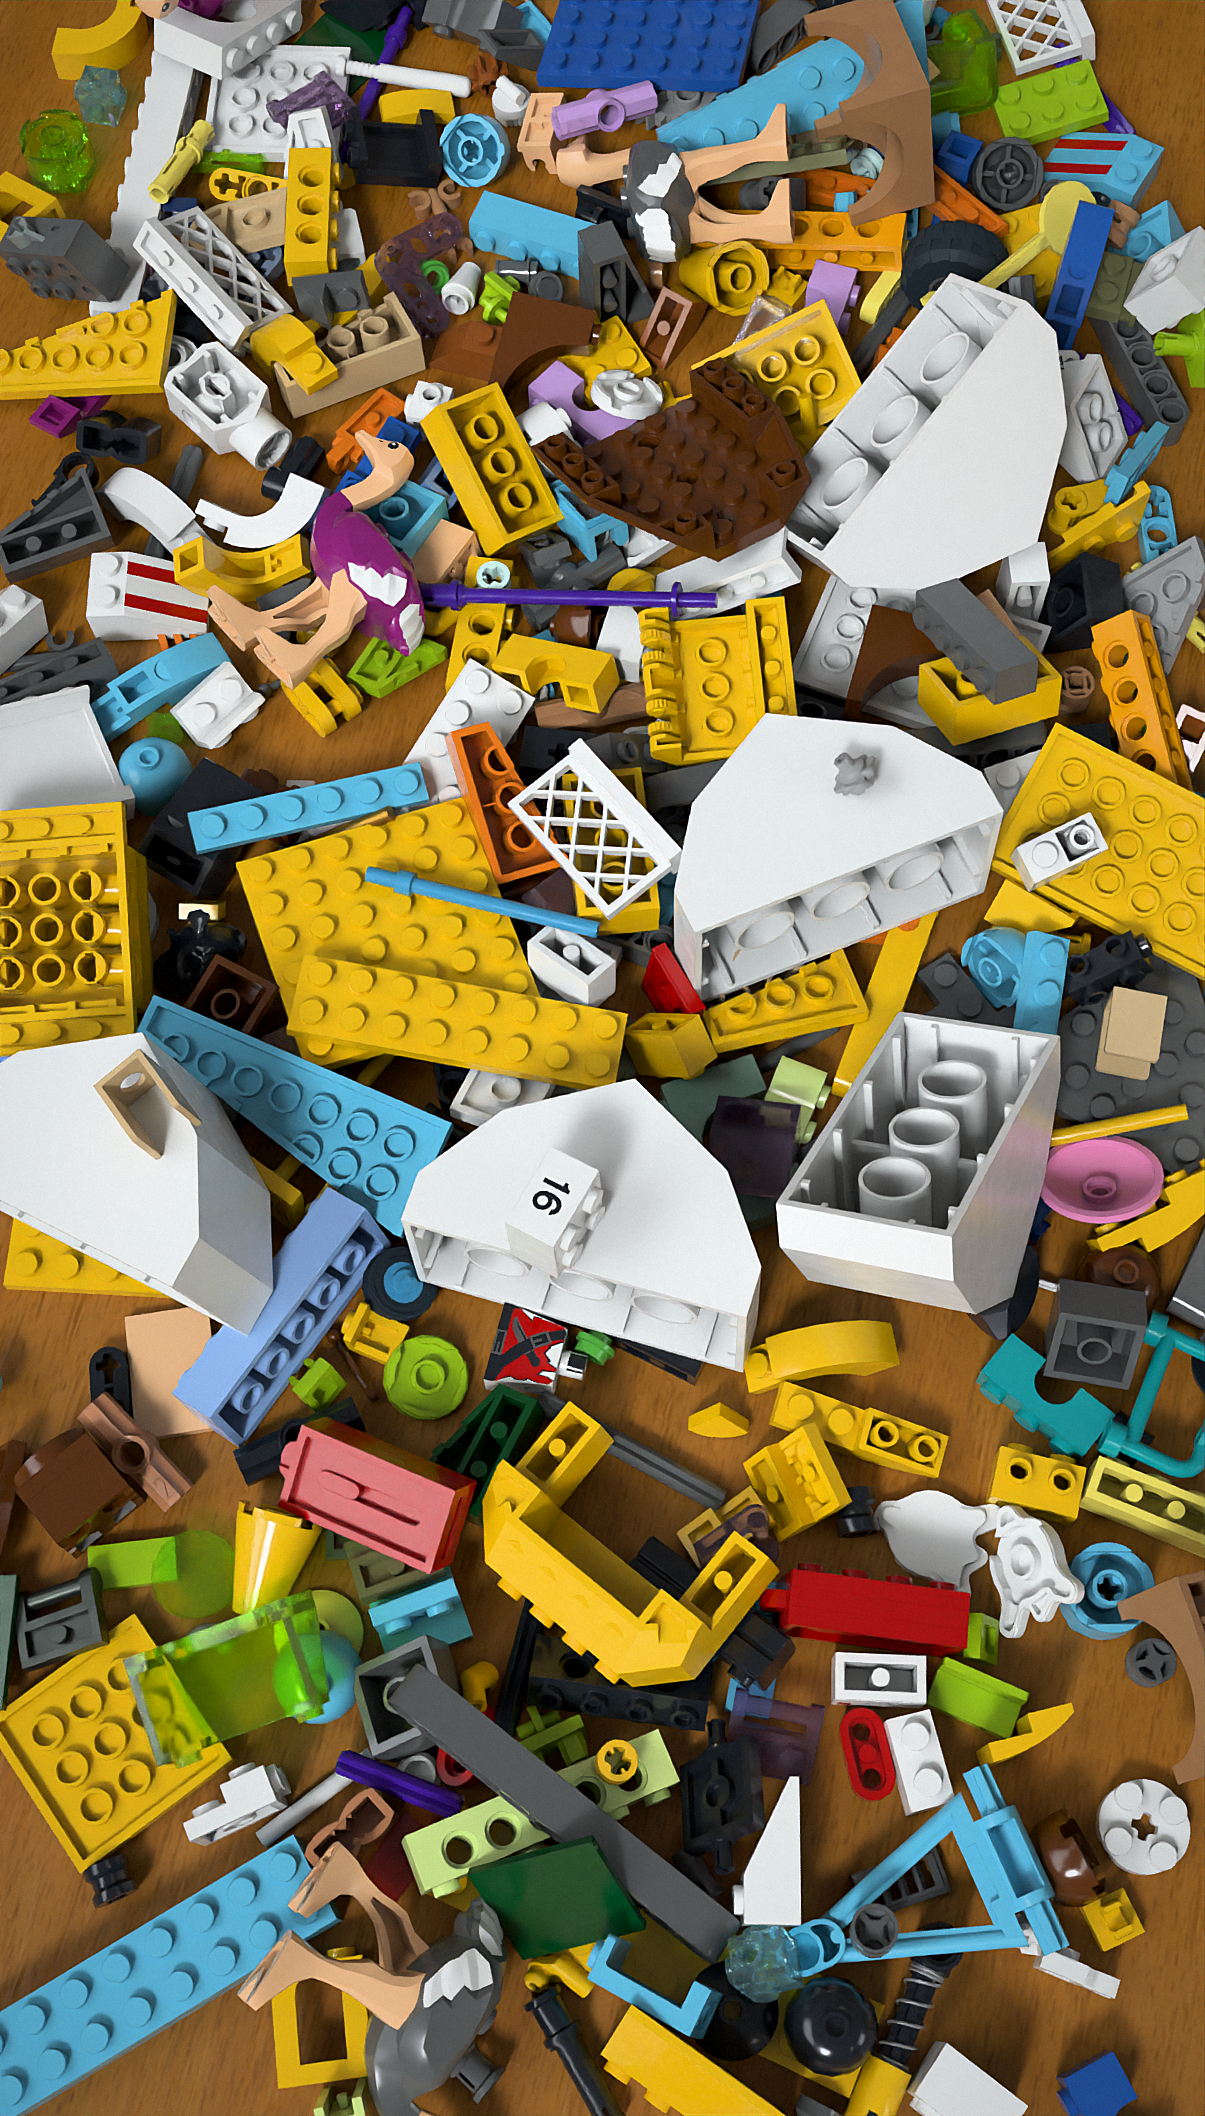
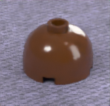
M560 605L556 615L551 618L550 634L557 643L595 650L609 606Z
M1131 1243L1109 1248L1104 1252L1096 1248L1086 1255L1075 1275V1281L1146 1292L1147 1315L1154 1308L1160 1296L1161 1276L1157 1264L1147 1252Z
M1065 1807L1048 1815L1033 1827L1029 1837L1056 1896L1050 1898L1053 1902L1064 1907H1080L1110 1893L1106 1877L1099 1881L1097 1880L1092 1869L1100 1864L1074 1818L1067 1820V1809Z

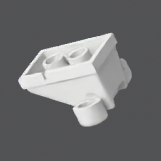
M1058 350L1068 423L1058 463L1081 485L1099 479H1106L1128 442V437L1120 412H1117L1118 406L1101 354H1087L1085 359L1080 360L1079 355L1074 350Z

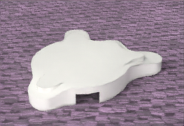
M932 1490L915 1492L898 1501L882 1502L877 1507L875 1515L879 1517L880 1529L884 1532L890 1549L895 1556V1561L901 1568L916 1577L927 1579L931 1582L940 1581L956 1584V1591L970 1593L971 1597L969 1576L974 1571L983 1567L988 1560L987 1552L976 1545L975 1539L979 1535L997 1529L996 1516L1001 1508L995 1504L975 1507L967 1506L950 1495Z
M1005 1505L998 1511L996 1516L997 1529L994 1538L1001 1539L997 1555L989 1556L990 1571L1001 1597L1000 1632L1007 1638H1020L1025 1632L1030 1611L1036 1621L1049 1622L1053 1619L1060 1603H1080L1084 1598L1085 1590L1082 1582L1072 1575L1069 1570L1064 1547L1053 1527L1041 1519L1028 1515L1017 1505Z

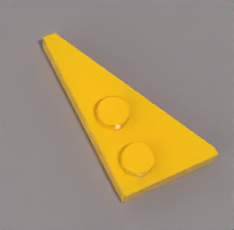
M1143 480L1133 486L1135 489L1133 497L1121 505L1112 504L1110 501L1096 513L1086 517L1061 534L1065 542L1054 550L1047 552L1049 569L1071 561L1084 552L1094 555L1102 550L1104 546L1116 541L1125 542L1131 539L1138 532L1151 494V490L1146 482Z

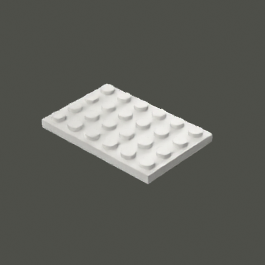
M830 575L793 662L794 683L846 701L872 604L912 613L915 608L916 591L920 589L849 587L833 575ZM1006 612L1020 634L1024 635L1042 654L1051 627ZM919 676L900 679L878 691L862 710L863 712L914 729L936 726L917 703Z

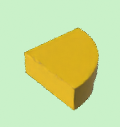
M719 1402L689 1416L688 1430L707 1437L730 1438L749 1433V1420Z

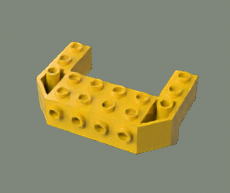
M569 1401L515 1467H512L504 1459L498 1464L482 1501L485 1563L502 1577L497 1585L516 1601L524 1595L534 1604L529 1612L546 1627L550 1628L554 1622L562 1627L566 1633L561 1639L580 1656H583L587 1650L595 1655L599 1661L594 1668L613 1684H616L620 1678L631 1687L694 1680L780 1571L767 1555L734 1530L679 1601L675 1600L663 1589L658 1590L560 1509L614 1442L599 1423Z

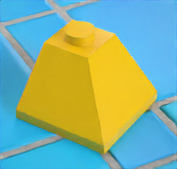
M1009 877L1005 879L984 917L986 921L992 924V928L996 926L1016 928L1026 936L1027 932L1035 930L1047 933L1072 927L1081 918L1079 914L1071 912L1033 891L1028 892L1024 886Z

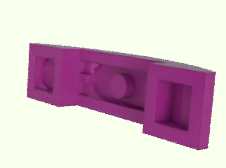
M50 394L32 414L29 422L61 439L77 430V422L92 412L101 410L112 395L57 398Z

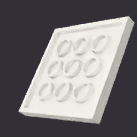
M273 45L267 52L225 79L220 80L212 76L205 121L212 125L215 136L205 147L203 159L286 162V160H283L285 145L289 139L287 133L289 115L296 111L325 105L338 152H340L350 74H344V77L336 76L338 55H345L347 60H352L351 47Z

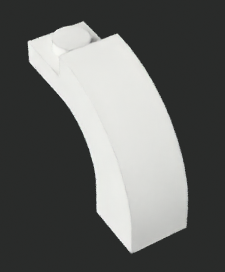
M125 467L118 470L94 493L96 498L118 522L132 520L151 532L172 555L173 549L200 536H204L214 543L195 522L194 518L197 515L176 494L152 476L138 469Z
M290 473L279 501L264 514L245 517L204 499L199 500L195 513L205 517L203 524L215 530L224 532L225 528L228 527L223 542L244 548L267 549L297 534L303 535L309 530L325 498L329 497L331 489L297 474Z

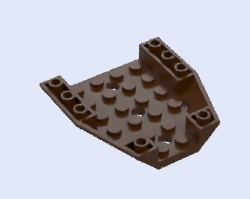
M721 357L707 361L704 365L689 371L692 397L681 400L676 405L657 414L650 415L632 426L618 430L613 435L594 444L587 445L581 449L564 432H561L531 446V452L587 506L717 562L779 532L785 526L811 483L809 471L780 407Z

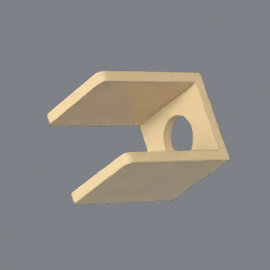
M1114 986L1104 1007L1095 1065L1096 1071L1144 1081L1148 1079L1151 1063L1154 1064L1159 1059L1168 996Z
M137 1049L93 1085V1087L131 1141L158 1160L162 1156L130 1111L129 1106L157 1084L170 1104L196 1127L203 1122L167 1072L141 1049ZM134 1073H141L140 1079L135 1084L127 1088H121L125 1078Z

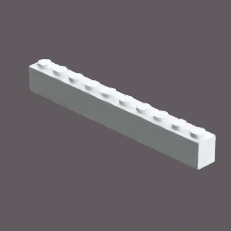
M154 50L151 58V77L147 76L145 80V101L140 103L138 108V129H134L132 132L131 157L127 156L125 160L124 184H120L118 187V209L113 211L111 215V237L105 240L110 247L123 249L125 254L124 261L130 266V269L111 303L90 301L89 310L91 317L107 311L112 315L130 309V303L141 299L147 303L141 290L144 283L156 271L132 245L146 219L156 216L159 221L169 218L162 211V204L155 202L149 196L150 191H148V187L175 153V146L179 139L186 137L191 131L204 77V72ZM176 189L172 193L171 197H175Z

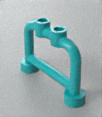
M1152 1309L1147 1315V1329L1143 1343L1154 1347L1155 1350L1128 1424L1125 1426L1111 1419L1101 1435L1097 1451L1113 1459L1121 1452L1170 1476L1178 1478L1194 1477L1205 1468V1419L1194 1439L1193 1453L1187 1460H1177L1140 1442L1174 1348L1205 1362V1343L1167 1326L1169 1317Z

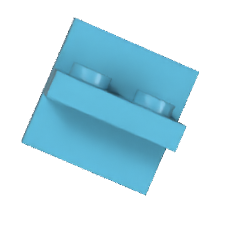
M449 1565L444 1567L446 1576L369 1604L370 1609L368 1611L373 1626L379 1634L385 1653L425 1634L448 1643L449 1647L474 1638Z

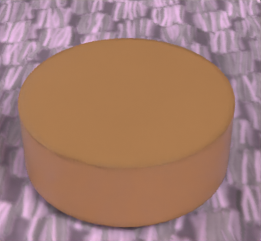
M649 262V286L652 290H662L663 286L667 285L668 263Z

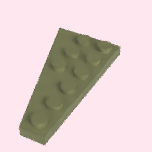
M846 135L825 138V142L812 144V140L792 143L789 161H756L743 165L726 176L707 181L699 187L845 165L863 149V144L860 140L846 138Z

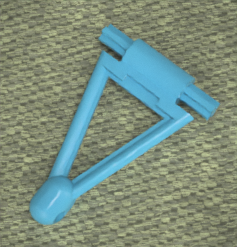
M988 1763L963 1773V1777L982 1818L973 1822L961 1792L956 1794L819 1919L811 1920L791 1929L782 1937L779 1943L778 1956L781 1965L788 1973L797 1977H807L828 1969L837 1963L1027 1947L1029 1945L1015 1916L1020 1911H1024L1044 1956L1070 1945L1049 1900L1056 1896L1015 1805L1007 1807ZM953 1831L994 1925L898 1933L897 1941L888 1954L881 1958L873 1959L862 1956L855 1950L850 1938L845 1937L843 1929L852 1922L853 1916L859 1908L866 1904H872L933 1847Z

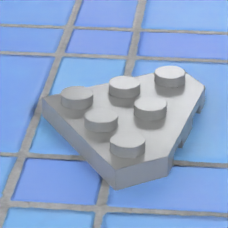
M1195 535L1121 578L1125 612L1132 609L1150 616L1165 676L1172 669L1205 592V546L1202 539ZM1129 652L1124 656L1123 666L1128 660Z

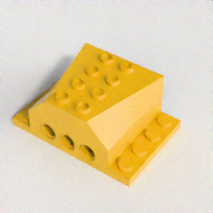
M120 801L0 811V1058L11 1057L19 1051L137 1033V1014H145L154 995L147 862L145 856L127 845L125 804Z

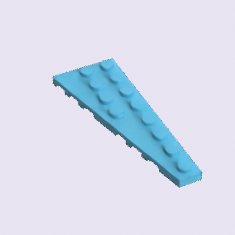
M900 0L894 3L930 86L922 0ZM830 38L823 41L822 39L777 64L776 68L759 77L756 75L748 79V83L728 94L726 92L715 97V101L695 112L691 110L657 128V139L661 142L675 144L676 147L687 151L752 140L766 127L776 105L782 103L787 105L788 133L790 136L814 130V120L822 118L838 109V102L849 99L854 93L862 78L864 61L853 49L840 40Z
M153 995L136 1031L137 1033L142 1032L204 1086L326 1180L331 1186L350 1200L366 1208L370 1215L392 1234L404 1238L405 1232L401 1218L417 1174L442 1154L454 1127L451 1122Z

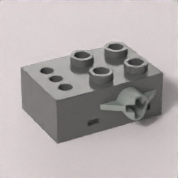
M14 216L0 242V256L6 261V267L14 274L22 276L30 284V290L44 299L54 297L62 298L66 301L76 299L111 303L130 269V266L84 220Z

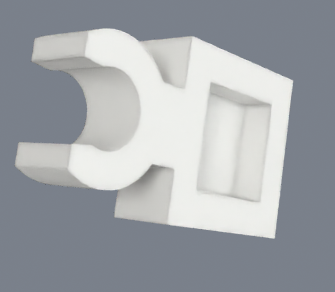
M1065 1947L1047 1956H1044L1042 1951L1040 1956L1036 1955L1033 1964L1034 1968L1076 1986L1086 1988L1106 1998L1115 1999L1120 1980L1078 1962L1080 1953Z

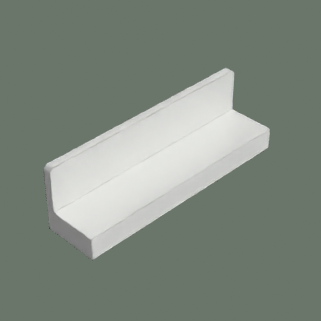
M786 526L779 532L719 562L703 556L658 574L655 591L671 592L674 582H681L683 592L718 593L717 608H682L681 616L674 617L671 607H668L669 621L704 619L744 604L745 600L757 599L801 582L802 570L786 551L788 534Z

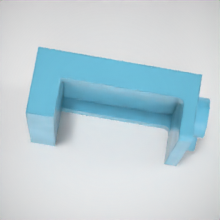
M611 1933L606 1941L602 1939L597 1941L587 1961V1966L592 1968L588 1975V1980L692 2038L703 2039L721 2001L722 1993L705 1984L694 1981L683 2005L622 1971V1965L632 1943Z

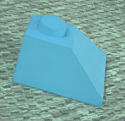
M1165 200L1141 214L1142 218L1136 228L1130 229L1127 234L1128 241L1122 251L1109 245L1108 250L1111 253L1134 258L1133 262L1144 264V261H1147L1149 256L1181 238L1186 233L1171 203Z

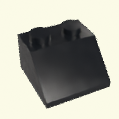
M324 0L319 4L322 11L358 32H362L370 27L374 31L381 29L391 21L389 14L393 10L395 13H398L402 7L409 5L407 0Z
M1084 552L1050 576V583L1038 619V623L1051 627L1042 653L1052 654L1092 648L1094 638L1091 627L1125 612L1118 563Z

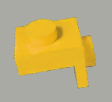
M362 1301L356 1311L350 1310L341 1329V1333L345 1334L343 1340L347 1349L383 1365L386 1364L391 1352L402 1342L406 1341L411 1332L409 1326L376 1314L371 1310L369 1304Z

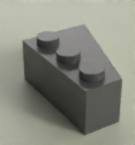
M612 220L598 225H591L577 231L579 299L581 307L597 311L600 323L615 315L619 317L624 326L650 318L655 302Z
M84 466L74 473L75 476L65 484L48 493L47 498L30 511L24 512L0 531V564L10 584L88 557L92 553H99L115 547Z

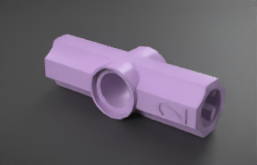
M649 80L611 91L595 89L584 99L552 107V113H550L551 123L556 137L560 141L599 129L613 132L623 122L656 113L658 101L653 84ZM608 105L607 111L600 116L602 109Z

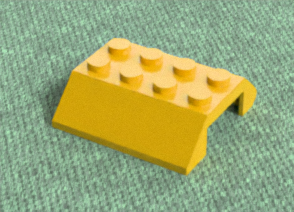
M784 596L745 600V615L669 622L668 607L645 609L638 613L639 631L641 632L640 643L647 646V648L653 649L642 654L645 700L648 702L646 711L648 715L664 720L655 721L648 727V733L651 737L649 744L652 758L680 767H692L729 759L766 713L797 716Z

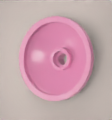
M1103 1136L1058 1145L1050 1149L1040 1196L1054 1211L1075 1221L1089 1224L1117 1223L1145 1212L1158 1200L1163 1190L1164 1172L1156 1155L1142 1144L1120 1136L1109 1138Z

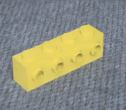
M1099 1455L1090 1465L1083 1484L1080 1508L1205 1558L1204 1493L1194 1490L1186 1491L1171 1485V1482L1162 1476L1152 1473L1144 1474L1130 1468V1465L1126 1462L1109 1456L1102 1457Z

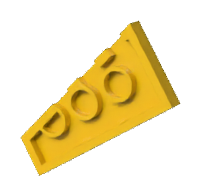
M842 948L831 953L828 960L817 965L815 962H811L800 967L799 973L784 980L778 977L767 982L765 988L753 994L745 992L706 1010L702 1017V1022L716 1053L864 1022L868 1020L869 1009Z

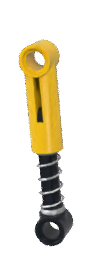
M935 1922L924 1925L917 1932L952 1929L954 1927L948 1923ZM963 1952L949 1953L942 1961H936L929 1955L910 1957L912 1962L910 1964L911 1967H909V1973L911 1976L904 1979L906 1988L902 1998L896 2000L898 2008L894 2018L887 2020L890 2028L885 2040L879 2041L881 2050L879 2053H874V2056L870 2055L864 2064L843 2116H896L912 2077L907 2072L909 2068L906 2063L911 2051L918 2049L915 2041L920 2029L926 2028L923 2021L928 2009L934 2008L931 2001L937 1988L942 1987L945 1978H949L952 1968L957 1966L962 1959Z

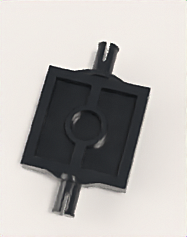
M712 1719L711 1722L708 1721L706 1723L708 1732V1746L706 1750L696 1759L680 1765L684 1852L694 1857L714 1850L715 1872L726 1875L735 1871L733 1861V1845L735 1842L766 1827L759 1740L749 1735H745L730 1743L726 1742L725 1721L722 1719Z

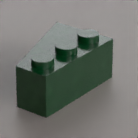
M499 1384L461 1422L462 1426L444 1444L441 1442L432 1451L433 1456L429 1459L431 1462L477 1481L466 1520L484 1528L482 1501L498 1464L504 1459L512 1467H515L531 1448L546 1419V1413L538 1400L503 1384Z

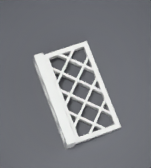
M985 0L998 33L1002 35L1001 40L1016 76L1079 56L1081 61L1088 58L1089 61L1095 60V32L1081 0H1046L1045 3L1036 0ZM1004 2L1017 5L1012 14L999 10ZM1025 8L1038 12L1034 20L1020 16ZM1046 14L1059 18L1055 27L1041 23ZM1013 25L1027 29L1022 37L1009 33ZM1034 32L1048 35L1043 44L1030 40ZM1056 38L1070 43L1069 46L1060 49L1051 46ZM1023 49L1037 53L1035 57L1020 61L1018 57Z
M198 206L162 221H159L156 216L146 219L132 245L230 352L240 348L244 339L250 337L256 330L284 313L292 315L294 312L287 302ZM194 221L204 233L188 228V223ZM172 234L181 237V243ZM189 240L204 245L205 251L190 247ZM212 248L222 251L228 259L213 255ZM197 261L205 263V269ZM213 266L229 271V278L213 273ZM237 275L246 277L252 283V286L237 281ZM221 287L229 289L230 296ZM237 292L252 297L253 304L239 300ZM261 301L270 303L277 311L274 312L261 307ZM246 314L254 316V322Z
M579 738L568 747L569 755L507 804L511 811L596 907L610 920L669 872L673 875L676 874L679 869L682 849L583 740ZM568 770H571L579 778L577 792L556 791L557 779ZM584 785L590 792H584ZM533 798L548 799L546 816H529L522 807ZM554 800H576L574 818L552 817ZM582 801H599L604 806L602 819L580 818ZM609 813H610L616 820H609ZM538 825H545L544 832L539 828ZM551 825L572 826L571 844H554L550 840ZM579 827L601 828L599 846L577 845ZM607 828L625 829L629 834L628 847L606 846ZM634 841H636V843L641 848H634ZM563 853H570L569 860L563 855ZM576 853L598 854L596 873L579 872L575 868ZM604 855L626 856L625 874L602 873ZM633 856L650 857L657 865L647 875H631ZM587 881H595L594 888ZM601 882L623 883L622 895L608 905L600 896ZM630 883H636L629 889Z

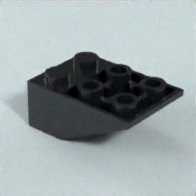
M204 757L152 822L138 852L146 857L149 869L196 897L219 898L244 844L197 855L187 813L267 796L269 793Z

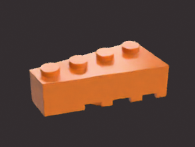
M489 721L451 731L444 739L461 795L464 798L497 886L562 868L511 811L507 804L525 790L527 786H524L518 776L513 762ZM533 799L522 807L529 816H542ZM538 825L539 828L544 832L545 825ZM551 829L550 840L554 844H558L555 837L553 836L554 832ZM563 853V855L569 860L566 853Z

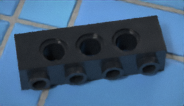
M537 1634L529 1673L527 1705L547 1710H562L594 1717L602 1716L629 1720L635 1723H649L675 1727L681 1730L705 1732L713 1671L712 1662L709 1661L694 1680L631 1687L622 1678L616 1684H613L594 1668L599 1659L589 1650L583 1656H580L561 1639L562 1637Z

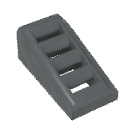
M531 29L478 30L476 36L495 59L530 71H538L545 46Z
M933 1847L919 1860L926 1859L935 1886L927 1889L917 1862L910 1870L918 1893L910 1894L903 1875L896 1881L902 1898L894 1901L890 1888H888L882 1894L884 1906L894 1912L951 1891L936 1847ZM877 1866L849 1875L852 1887H855Z

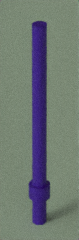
M402 7L395 24L389 27L384 38L385 46L376 65H380V63L392 65L397 51L403 48L408 37L406 31L414 14L410 8ZM370 78L359 102L361 121H367L383 85V82H378V79ZM342 141L339 152L342 164L347 162L349 147L348 142Z

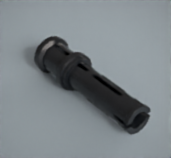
M555 1984L523 2005L526 2013L532 2012L546 2037L543 2042L546 2049H549L550 2052L556 2050L591 2116H606L602 2110L603 2107L607 2109L610 2116H626L579 2035L583 2032L581 2028L583 2025L579 2019L574 2020L560 1996L562 1991L560 1984Z

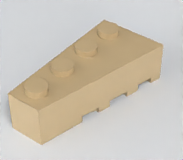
M394 291L383 297V304L373 310L370 307L369 309L361 310L357 313L358 319L345 327L338 324L328 330V335L325 339L316 343L337 368L339 378L311 396L305 393L278 362L273 364L281 396L293 419L426 369L421 338Z

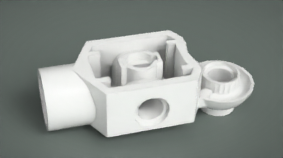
M172 336L167 377L164 383L170 410L219 455L237 451L259 471L267 470L278 463L290 447L292 432L271 414L272 408L268 386L218 341L202 344L197 349L194 343L185 337Z

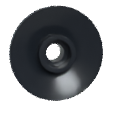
M724 1960L702 1970L694 1981L722 1993L723 1996L703 2039H693L705 2052L721 2060L740 2061L758 2054L770 2042L778 2024L779 2005L772 1984L759 1969L743 1961ZM728 2001H737L741 2006V2015L736 2020H729L724 2015L723 2009Z

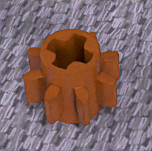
M483 53L477 56L474 60V65L467 67L469 78L472 81L471 91L479 90L484 98H492L493 92L497 88L496 82L499 77L505 75L509 79L507 62L495 59L491 53Z

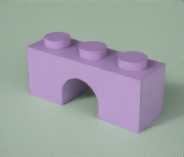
M817 259L807 284L805 308L824 299L832 312L840 333L846 335L851 320V313H848L850 306L856 308L861 292V286L856 285L858 269Z
M556 360L528 386L529 409L540 402H547L554 410L561 407L570 418L572 427L569 428L573 439L582 448L611 436L618 430L638 423V420L614 416L601 408L596 411L579 409L585 402L584 379L559 360Z

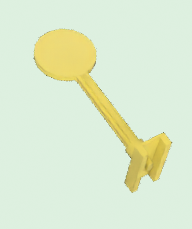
M1063 181L1053 186L1044 197L1040 208L1039 233L978 283L993 289L998 288L1045 248H1048L1057 256H1061L1079 200L1096 204L1089 188L1077 181ZM930 291L920 299L923 306L926 305L936 291Z

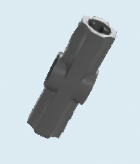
M607 543L597 550V560L591 562L585 558L578 564L567 562L557 569L550 583L542 589L601 590L609 584L615 574L627 569L628 563L615 544L610 545ZM521 604V611L524 613L527 622L535 630L542 631L550 625L551 618L556 615L560 605Z

